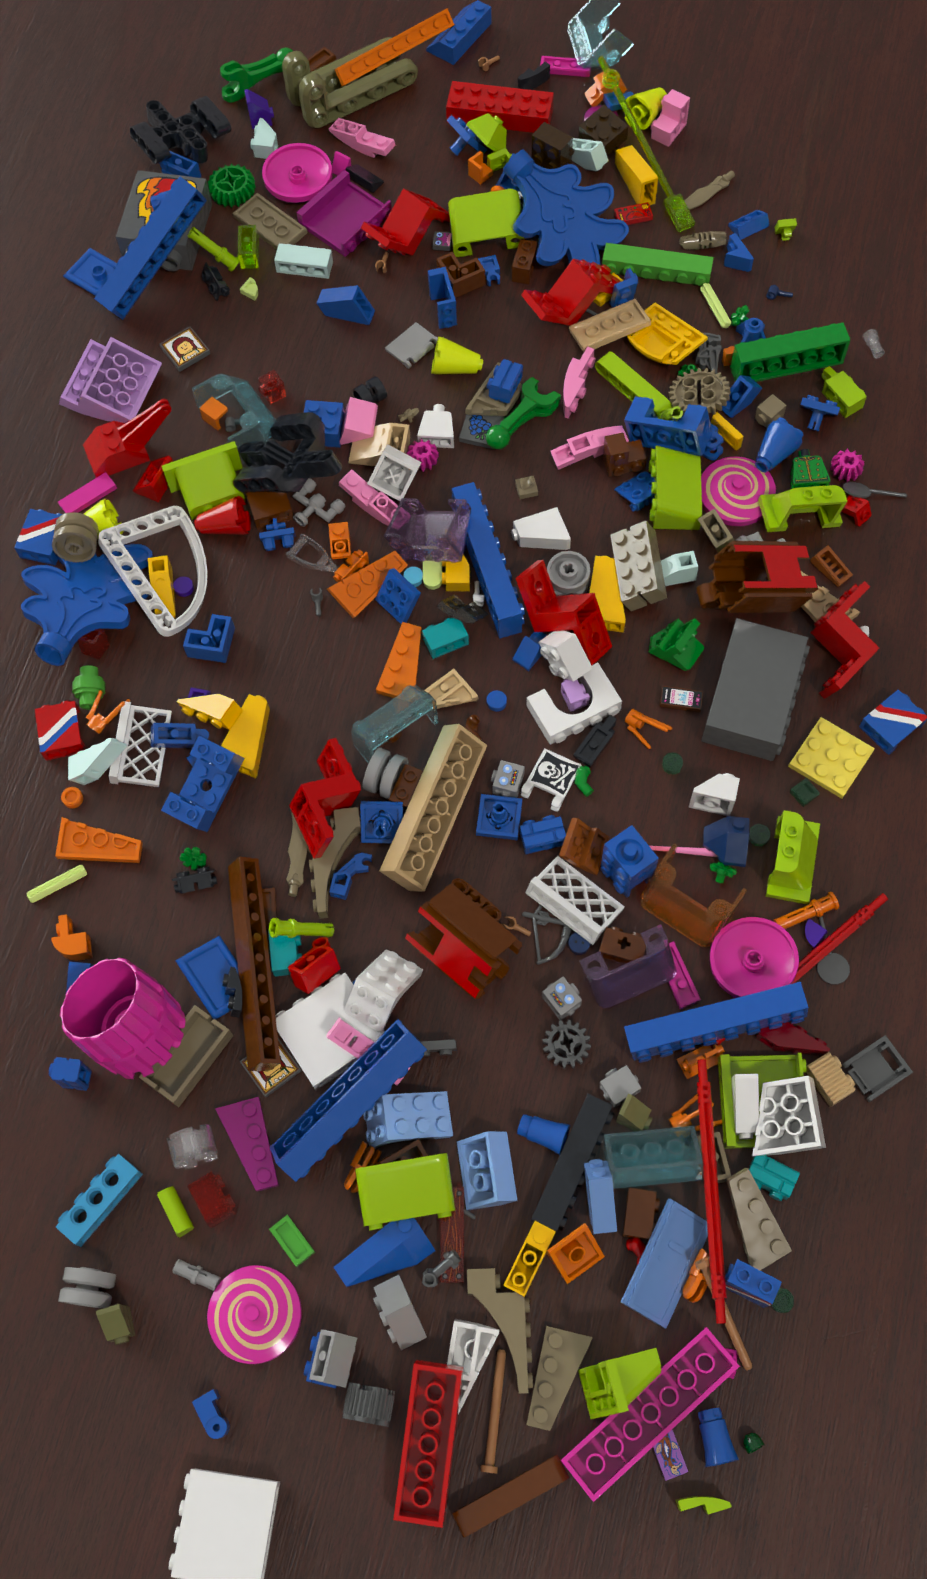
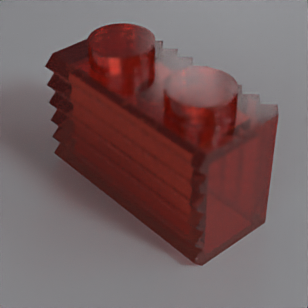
M211 1171L187 1186L210 1228L236 1214L233 1210L236 1204L230 1194L225 1195L222 1189L225 1187V1183L219 1174L215 1176Z

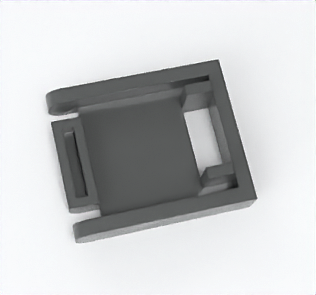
M886 1035L842 1064L844 1069L851 1065L852 1069L847 1074L851 1076L863 1095L869 1091L872 1095L866 1098L868 1102H871L913 1073ZM886 1049L899 1065V1068L893 1071L881 1055V1052Z

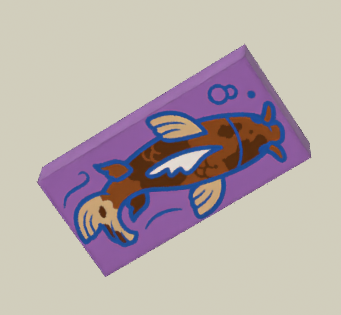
M671 1430L653 1446L665 1481L688 1472L674 1432Z

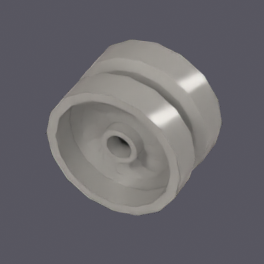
M562 551L554 555L548 563L547 572L555 595L586 594L590 581V564L587 559L573 551Z
M378 748L366 769L363 779V790L371 793H376L379 790L381 797L389 799L404 765H408V758L398 754L391 757L390 751Z
M65 1267L62 1280L65 1283L76 1285V1288L64 1287L60 1289L58 1302L102 1309L110 1307L112 1296L98 1290L99 1288H113L116 1274L86 1267Z

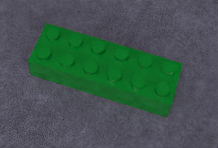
M844 322L784 335H776L775 337L765 339L760 338L750 342H741L734 347L730 370L735 382L740 375L750 376L755 382L840 365L844 363L851 340Z

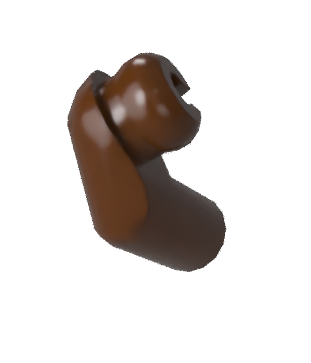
M471 715L466 720L465 729L482 741L483 739L477 733L480 718L477 715Z

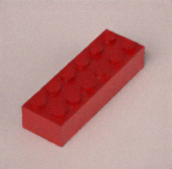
M452 81L446 105L447 120L451 115L456 119L460 117L467 124L468 121L489 113L493 117L497 115L503 121L502 125L506 130L534 133L544 122L550 125L554 93Z
M416 1360L413 1365L393 1520L443 1528L464 1367Z

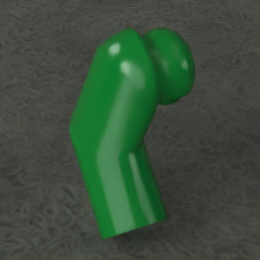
M580 766L576 770L575 785L588 797L594 791L587 783V778L591 771L588 766Z

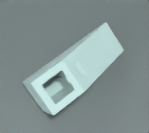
M694 551L674 554L661 560L665 586L697 580L698 564Z
M108 738L102 743L92 745L91 748L79 751L77 754L68 757V780L82 785L98 780L124 751L127 744L119 742L115 738Z

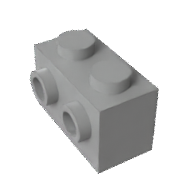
M321 1329L309 1379L346 1388L357 1338Z

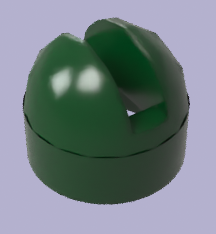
M753 1432L748 1433L743 1440L744 1448L748 1455L765 1445L761 1437Z

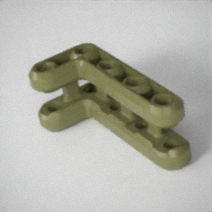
M386 37L310 72L307 57L301 51H292L284 57L282 70L288 99L293 105L302 107L303 118L308 126L320 128L411 85L417 78V66L411 59L407 58L396 62L400 57L399 55L342 86L334 69L393 38Z

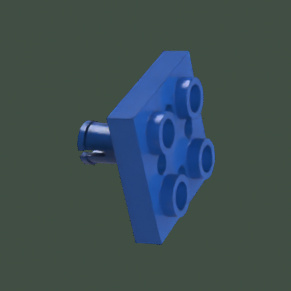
M451 115L447 121L460 136L450 146V149L458 156L468 143L478 152H483L484 155L488 150L483 145L484 143L460 117L456 119Z
M808 395L807 398L803 397L801 407L813 411L807 428L812 429L814 422H816L814 430L819 431L823 415L829 414L837 417L840 407H837L836 402L826 400V403L818 401V397Z
M393 568L388 571L375 600L402 624V622L407 623L421 592Z
M481 794L476 836L518 840L523 799Z
M361 801V843H392L403 818V802Z

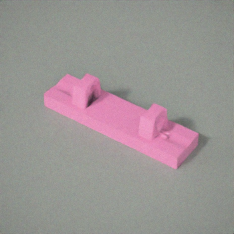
M340 1017L326 1035L328 1039L357 1059L374 1043L373 1040ZM354 1036H357V1038L354 1040V1042H353L352 1045L350 1046V1041L352 1040V1038H353ZM403 1077L397 1079L394 1084L398 1086Z

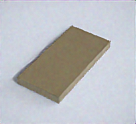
M258 193L232 213L234 219L276 250L279 243L294 245L307 234V229Z

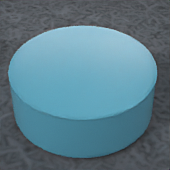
M409 567L404 572V578L414 587H417L423 582V572L418 567Z

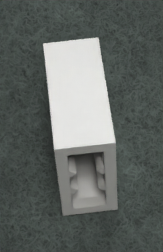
M557 507L513 521L511 534L513 540H517L520 547L570 549L571 538Z
M735 1074L731 1078L735 1135H739V1139H753L759 1121L758 1074Z

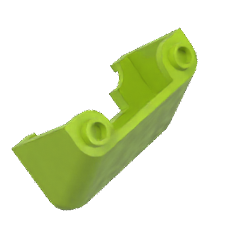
M447 1153L355 1169L364 1226H369V1230L383 1228L382 1223L437 1214L438 1218L452 1216L451 1211H456Z

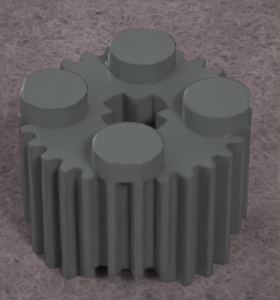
M349 1382L343 1418L389 1427L395 1391Z

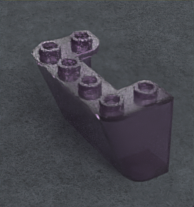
M402 498L384 537L405 561L460 562L462 561L471 507L465 499H449L448 504L453 511H426L418 499Z
M662 925L641 933L646 945L645 956L616 969L608 970L600 952L579 960L586 981L599 1006L610 1008L674 979L677 969ZM652 934H658L657 939L649 942V937ZM591 961H598L601 967L596 966L588 969V964Z

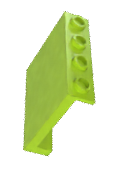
M797 1053L796 1055L731 1057L729 1054H724L718 1057L724 1149L755 1148L756 1135H753V1139H739V1135H735L731 1078L735 1074H758L760 1107L763 1083L804 1076L806 1060L802 1059V1053Z

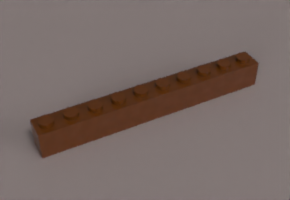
M239 856L228 866L238 973L242 987V1013L248 1071L268 1072L281 1064L259 859Z

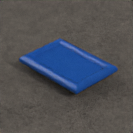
M89 248L63 277L96 296L97 290L105 284L108 274L115 270L117 263Z
M219 935L175 960L209 1014L215 1020L231 1011V1009H228L230 995H225L226 987L222 986L224 973L228 974L230 967H235L238 973V963Z

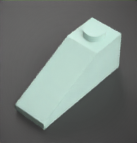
M573 138L572 148L575 149V152L572 155V161L584 169L593 171L602 169L603 165L608 162L603 143L601 141Z

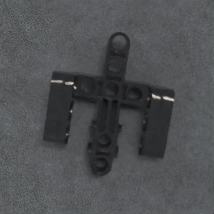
M207 96L192 101L190 113L175 119L159 101L151 100L146 104L147 118L151 127L145 121L130 127L131 138L154 164L171 158L172 154H170L169 148L176 146L178 148L181 147L184 155L190 156L193 161L205 163L208 160L207 142L200 135L204 128L215 139L231 132L229 120Z
M313 412L281 415L270 428L271 436L278 441L303 439L296 451L292 453L274 440L244 443L238 448V453L247 467L242 468L233 484L237 490L245 493L260 491L300 492L308 478L334 476L342 470V465L332 450H325V425L318 415Z

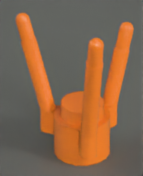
M101 690L97 694L90 713L86 716L89 720L86 725L98 734L101 733L105 726L125 705V702L122 701L106 718L99 713L95 716L94 713L103 693Z
M632 709L625 718V723L629 725L627 729L633 732L648 749H651V746L636 728L641 729L647 723L665 732L672 730L671 726L650 718L635 709Z
M697 1094L678 1111L672 1113V1117L668 1119L676 1135L682 1133L685 1136L700 1130V1125L689 1128L692 1125L690 1120L699 1115V1109L689 1115L686 1113L682 1114L698 1099ZM722 1120L713 1121L714 1127L722 1124Z

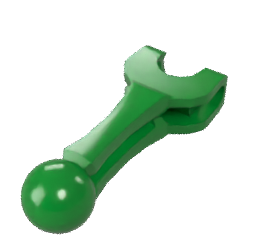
M284 47L278 50L276 54L273 53L260 61L240 65L237 61L223 64L220 67V74L226 81L230 82L222 88V98L229 103L238 101L245 97L244 90H249L266 77L283 72L282 63L284 57L293 50Z
M534 377L529 378L522 385L519 406L507 418L502 420L500 425H494L488 429L486 433L487 444L496 450L505 448L512 434L525 422L536 416H550L560 405L562 395L556 391L547 395L539 394L537 392L539 381Z

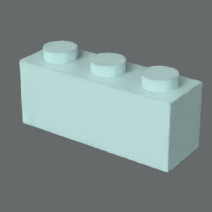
M280 243L274 259L277 273L329 279L333 264L332 251L330 249Z

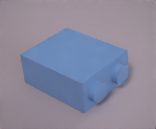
M593 1159L589 1163H584L588 1212L593 1233L617 1232L612 1175L607 1161Z

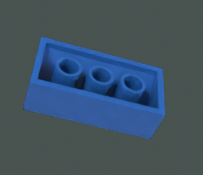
M477 0L464 7L453 19L454 26L441 32L426 48V51L454 65L491 25V6Z

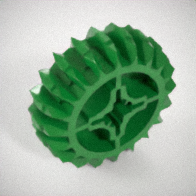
M231 163L230 166L218 167V171L214 170L213 175H210L208 181L212 199L218 205L223 204L224 207L228 205L231 208L234 205L239 207L241 203L244 204L246 200L248 201L251 196H254L256 188L255 180L250 170H247L245 166L241 167L239 164L233 166Z

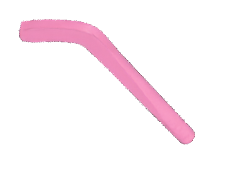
M650 846L652 850L718 857L712 850L708 851L706 848Z

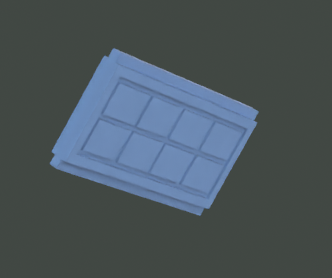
M668 1198L622 1297L621 1303L666 1329L682 1295L683 1287L689 1277L688 1273L699 1250L703 1248L708 1237L707 1221Z

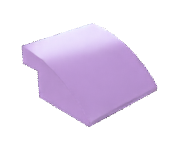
M110 337L106 347L90 339L60 397L59 404L78 413L101 420L127 423L136 417L162 363Z

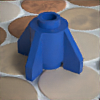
M750 318L736 327V331L743 337L741 342L766 338L763 331L765 324L758 318Z

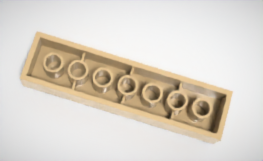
M460 724L443 726L379 870L408 891L425 892L487 747L484 742Z

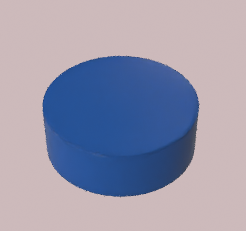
M495 690L488 694L487 706L490 710L498 712L506 707L507 697L502 691Z

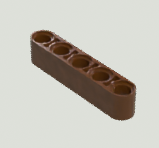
M557 1454L452 1513L462 1537L464 1538L564 1482L569 1478V1475Z

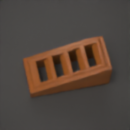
M829 545L809 560L837 587L853 576ZM836 567L838 570L834 573L832 569ZM842 572L844 575L839 579L837 575Z

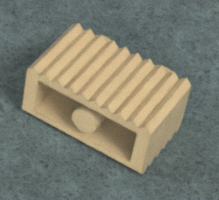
M830 1052L807 1065L806 1073L814 1079L816 1088L829 1107H832L855 1091V1083L850 1075H845L840 1068L842 1067L840 1060L835 1055L832 1056Z

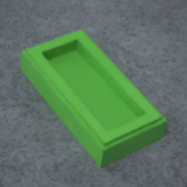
M288 1214L269 1229L296 1267L315 1253Z

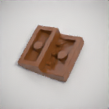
M572 818L559 856L572 865L597 875L601 865L604 844L609 841L610 837L598 828L589 827L579 818Z

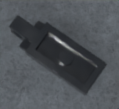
M610 715L604 724L602 722L596 723L574 753L573 758L591 768L613 738L615 733L613 728L616 725L617 719Z

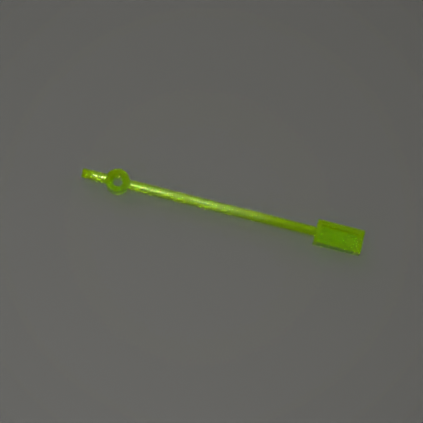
M600 56L597 60L604 72L602 83L606 88L613 90L643 151L658 176V180L667 196L664 199V205L677 231L680 232L694 227L695 221L681 193L674 195L618 86L620 74L616 70L610 69L604 56Z

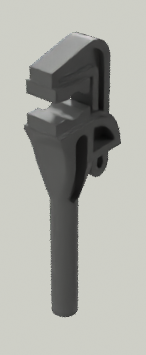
M703 333L708 337V340L698 347L695 363L699 364V368L702 370L707 365L710 372L714 369L715 374H717L718 361L722 350L720 345L721 335Z

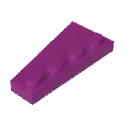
M256 1097L215 1108L255 1190L258 1192L279 1186L260 1098Z

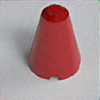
M236 496L198 514L194 521L196 530L202 534H249L247 531L251 529L249 512L244 511L243 505H246L244 499L241 496Z

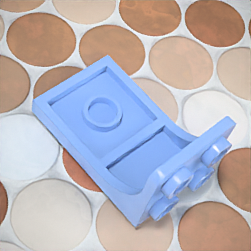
M447 1091L385 1094L376 1101L375 1106L370 1111L363 1114L367 1124L366 1140L369 1146L371 1145L375 1149L394 1142L450 1138L453 1136Z

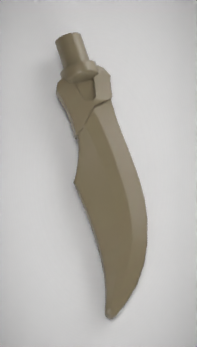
M731 170L727 174L717 176L708 186L697 189L687 199L670 207V210L687 211L704 204L718 191L729 186V182L735 177V173Z
M291 813L293 828L288 848L291 864L286 880L290 886L288 895L296 897L298 888L304 883L303 870L308 846L293 813Z

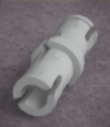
M181 1259L177 1260L173 1268L174 1274L190 1280V1283L194 1285L199 1284L212 1291H215L221 1281V1277L203 1270V1267L190 1265Z

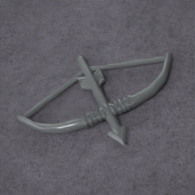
M564 879L556 880L557 885L561 881L564 886H567V882ZM539 905L534 913H522V916L533 919L537 965L556 958L564 950L571 933V928L560 919L552 918L548 912L540 911L543 907L542 905ZM550 922L563 925L562 939L558 948L549 957L541 959L537 924L545 926Z

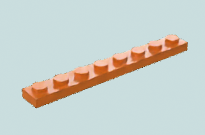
M448 8L334 69L341 85L344 86L454 26Z

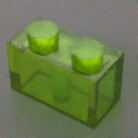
M256 225L238 226V258L241 269L259 268V237Z

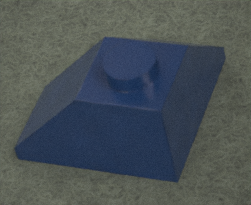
M727 816L704 827L703 846L708 851L712 850L718 856V860L724 865L746 866L749 818Z

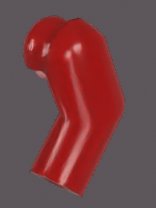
M629 1238L626 1241V1248L636 1254L638 1265L646 1246L641 1239Z

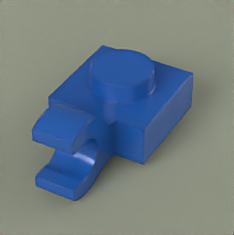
M620 91L606 93L603 96V101L611 111L623 109L624 101L634 94L631 91L625 94H621Z

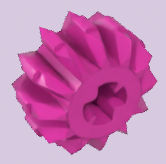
M422 438L419 443L414 441L413 445H409L408 452L406 453L422 462L419 468L423 472L425 468L431 470L432 465L437 464L439 457L435 444H431L430 440L424 442Z
M848 448L845 452L840 450L832 458L830 468L833 471V476H839V481L845 479L846 482L850 481V479L855 481L863 472L864 461L861 460L862 455H856V450L849 452Z

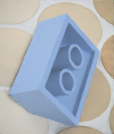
M487 1131L457 1141L466 1210L499 1206L518 1201L507 1132Z

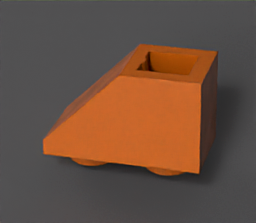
M348 522L328 524L331 558H351Z

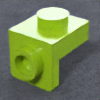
M506 148L487 155V166L493 172L502 169L512 154H509Z

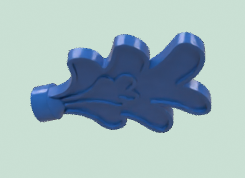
M524 149L516 153L504 166L503 171L512 182L516 183L523 196V210L515 221L513 229L519 236L524 238H532L535 235L539 236L536 260L539 264L543 266L555 265L567 254L569 264L572 259H584L587 262H595L600 265L598 250H605L606 243L620 244L627 236L629 227L624 221L597 217L603 214L613 201L614 189L612 185L599 183L586 187L578 186L581 182V172L578 167L573 164H567L556 169H546L535 164L534 160Z
M141 544L124 545L140 570L148 567V558L153 557L152 551L148 547ZM119 551L112 552L114 556L122 555ZM105 553L100 557H97L95 554L90 560L85 562H70L57 555L58 560L66 568V572L49 565H36L22 571L21 576L24 584L39 595L25 599L21 604V610L26 619L39 624L43 628V634L35 646V652L46 663L55 666L63 665L71 653L74 644L91 631L105 628L123 629L129 625L130 616L128 608L124 604L137 600ZM128 565L122 566V569L125 571L132 570ZM140 580L131 581L134 585L142 584ZM143 594L141 597L146 599L149 594Z

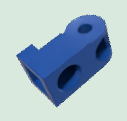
M213 1389L192 1401L203 1427L209 1437L213 1439L226 1436L230 1429L229 1421L221 1415L215 1402L221 1398L217 1389Z

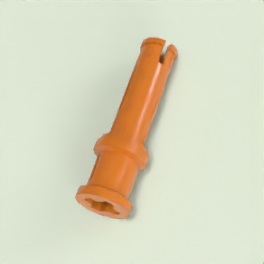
M828 892L827 896L818 900L812 899L809 905L774 919V922L787 929L814 916L822 917L823 913L832 909L838 910L839 903L834 893Z

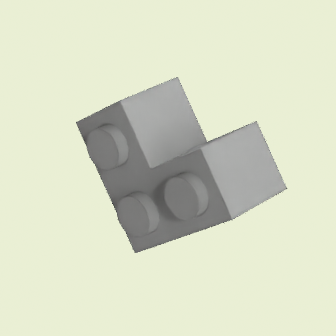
M399 1275L374 1287L377 1297L373 1298L378 1311L383 1310L379 1315L384 1326H390V1329L387 1331L392 1343L397 1342L400 1349L403 1350L427 1338Z

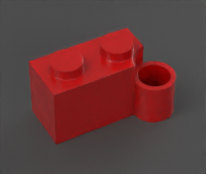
M326 937L315 939L312 942L313 948L288 966L295 987L307 994H310L341 969L334 949L331 948Z

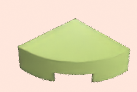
M249 277L240 288V293L254 301L258 297V287L255 280Z

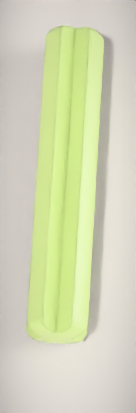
M704 283L700 287L702 294L720 326L725 329L731 325V320L711 285Z
M79 865L26 893L31 903H34L86 876L87 871L83 865Z

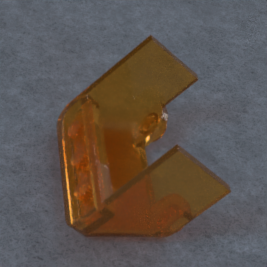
M674 843L655 869L642 892L640 904L646 911L702 947H709L712 945L716 935L726 926L739 907L747 890L743 888L733 904L723 899H717L711 903L709 908L704 907L672 886L676 878V870L670 865V862L674 858L678 846Z

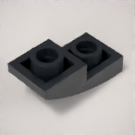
M544 62L535 71L531 69L526 70L518 78V88L532 90L545 83L550 78V64Z
M230 967L229 973H224L222 986L226 987L225 995H230L228 1009H231L230 1016L239 1018L242 1010V987L235 967Z

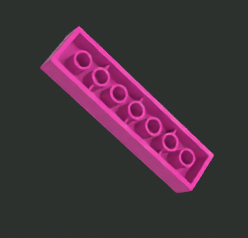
M706 1327L661 1368V1373L628 1405L629 1411L607 1417L561 1460L562 1463L594 1502L740 1366Z

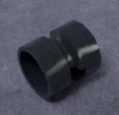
M376 376L367 380L365 385L360 384L352 390L354 398L372 403H379L387 398L386 389Z

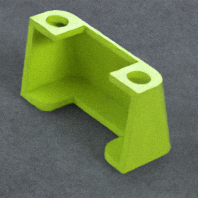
M515 189L455 197L448 203L453 251L456 257L473 255L471 242L505 237L507 248L513 249L518 248L519 242L513 243L511 239H525L519 236L513 229L515 221L522 213L519 193ZM462 246L467 248L464 251L458 250V248Z
M655 445V449H651V460H649V472H651V477L655 478V482H652L651 493L655 494V499H652V509H650L649 517L650 521H653V529L700 530L701 524L698 521L702 517L700 456Z

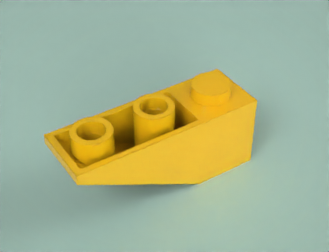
M446 529V537H442V549H446V555H442V566H446V572H442V584H446V591H470L469 563L449 529Z
M168 556L148 558L150 584L173 618H176L173 574ZM155 609V614H156V615H159V614L162 613L161 610Z
M221 694L178 699L177 701L182 707L181 711L190 717L194 715L204 723L209 721L219 729L223 727L230 730L243 711L233 699Z
M534 1221L503 1286L525 1297L556 1231Z

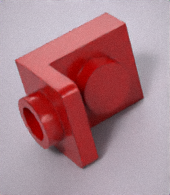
M852 495L847 497V503L841 511L854 517L855 524L859 527L872 515L869 501Z

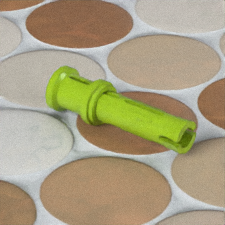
M195 227L191 228L190 234L187 237L215 256L216 261L227 266L230 272L235 269L240 260L238 256H233L227 251L226 247L218 246Z
M679 406L668 408L659 415V419L678 421L683 415V410L680 411L681 407Z
M272 918L269 924V934L274 938L278 936L294 938L297 935L332 937L334 928H329L333 927L332 923L297 922L295 919L282 921L278 918Z

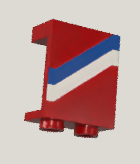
M68 700L61 702V704L44 705L41 708L35 709L40 753L45 760L77 754L79 751L86 750L80 735L77 714L80 713V708L75 701Z

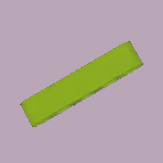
M608 352L595 362L597 372L631 402H633L635 396L653 399L654 412L658 419L663 411L672 408L670 401L613 352Z

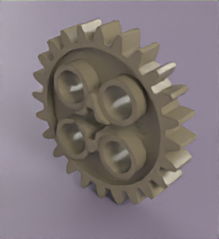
M698 368L697 372L691 369L690 374L683 372L684 377L677 376V381H672L673 386L669 387L670 403L673 407H681L680 411L683 410V415L688 404L698 405V382H701L700 405L707 407L708 415L709 413L716 415V410L722 411V406H727V401L730 400L731 395L729 381H726V376L722 377L721 372L715 374L714 369L708 372V368L704 371Z

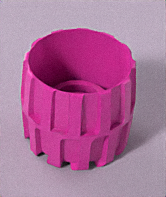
M124 958L104 959L83 971L73 985L69 987L60 1009L62 1029L66 1036L96 1063L116 1075L117 1073L126 1079H134L136 1072H141L143 1077L154 1073L152 1066L157 1062L164 1066L173 1056L169 1051L170 1048H178L184 1036L180 1029L185 1027L186 1021L180 1004L157 980Z

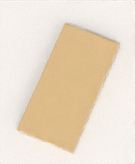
M633 299L569 326V331L584 353L587 347L596 349L651 325V320L637 300Z

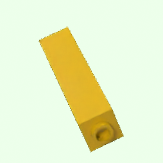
M632 145L616 150L615 165L636 204L649 202V205L655 204L658 185L656 173Z
M595 556L589 593H595L606 629L624 633L626 619L620 597L615 560L608 556Z
M249 694L241 708L243 710L229 730L221 746L244 757L245 759L239 772L256 778L270 708L264 697Z

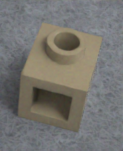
M772 394L757 407L755 419L760 425L767 428L772 421L784 417L787 405Z

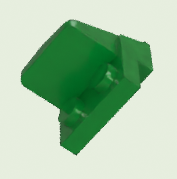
M679 618L669 623L666 628L650 637L649 653L684 671L690 670L704 650L703 644L695 638L697 634L696 629L701 623L695 618L685 624Z

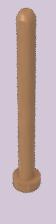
M705 1257L695 1262L698 1270H702L712 1294L710 1258ZM725 1302L726 1329L743 1368L750 1370L752 1369L751 1360Z
M501 1349L497 1351L485 1465H481L480 1472L497 1474L498 1467H494L506 1360V1352Z

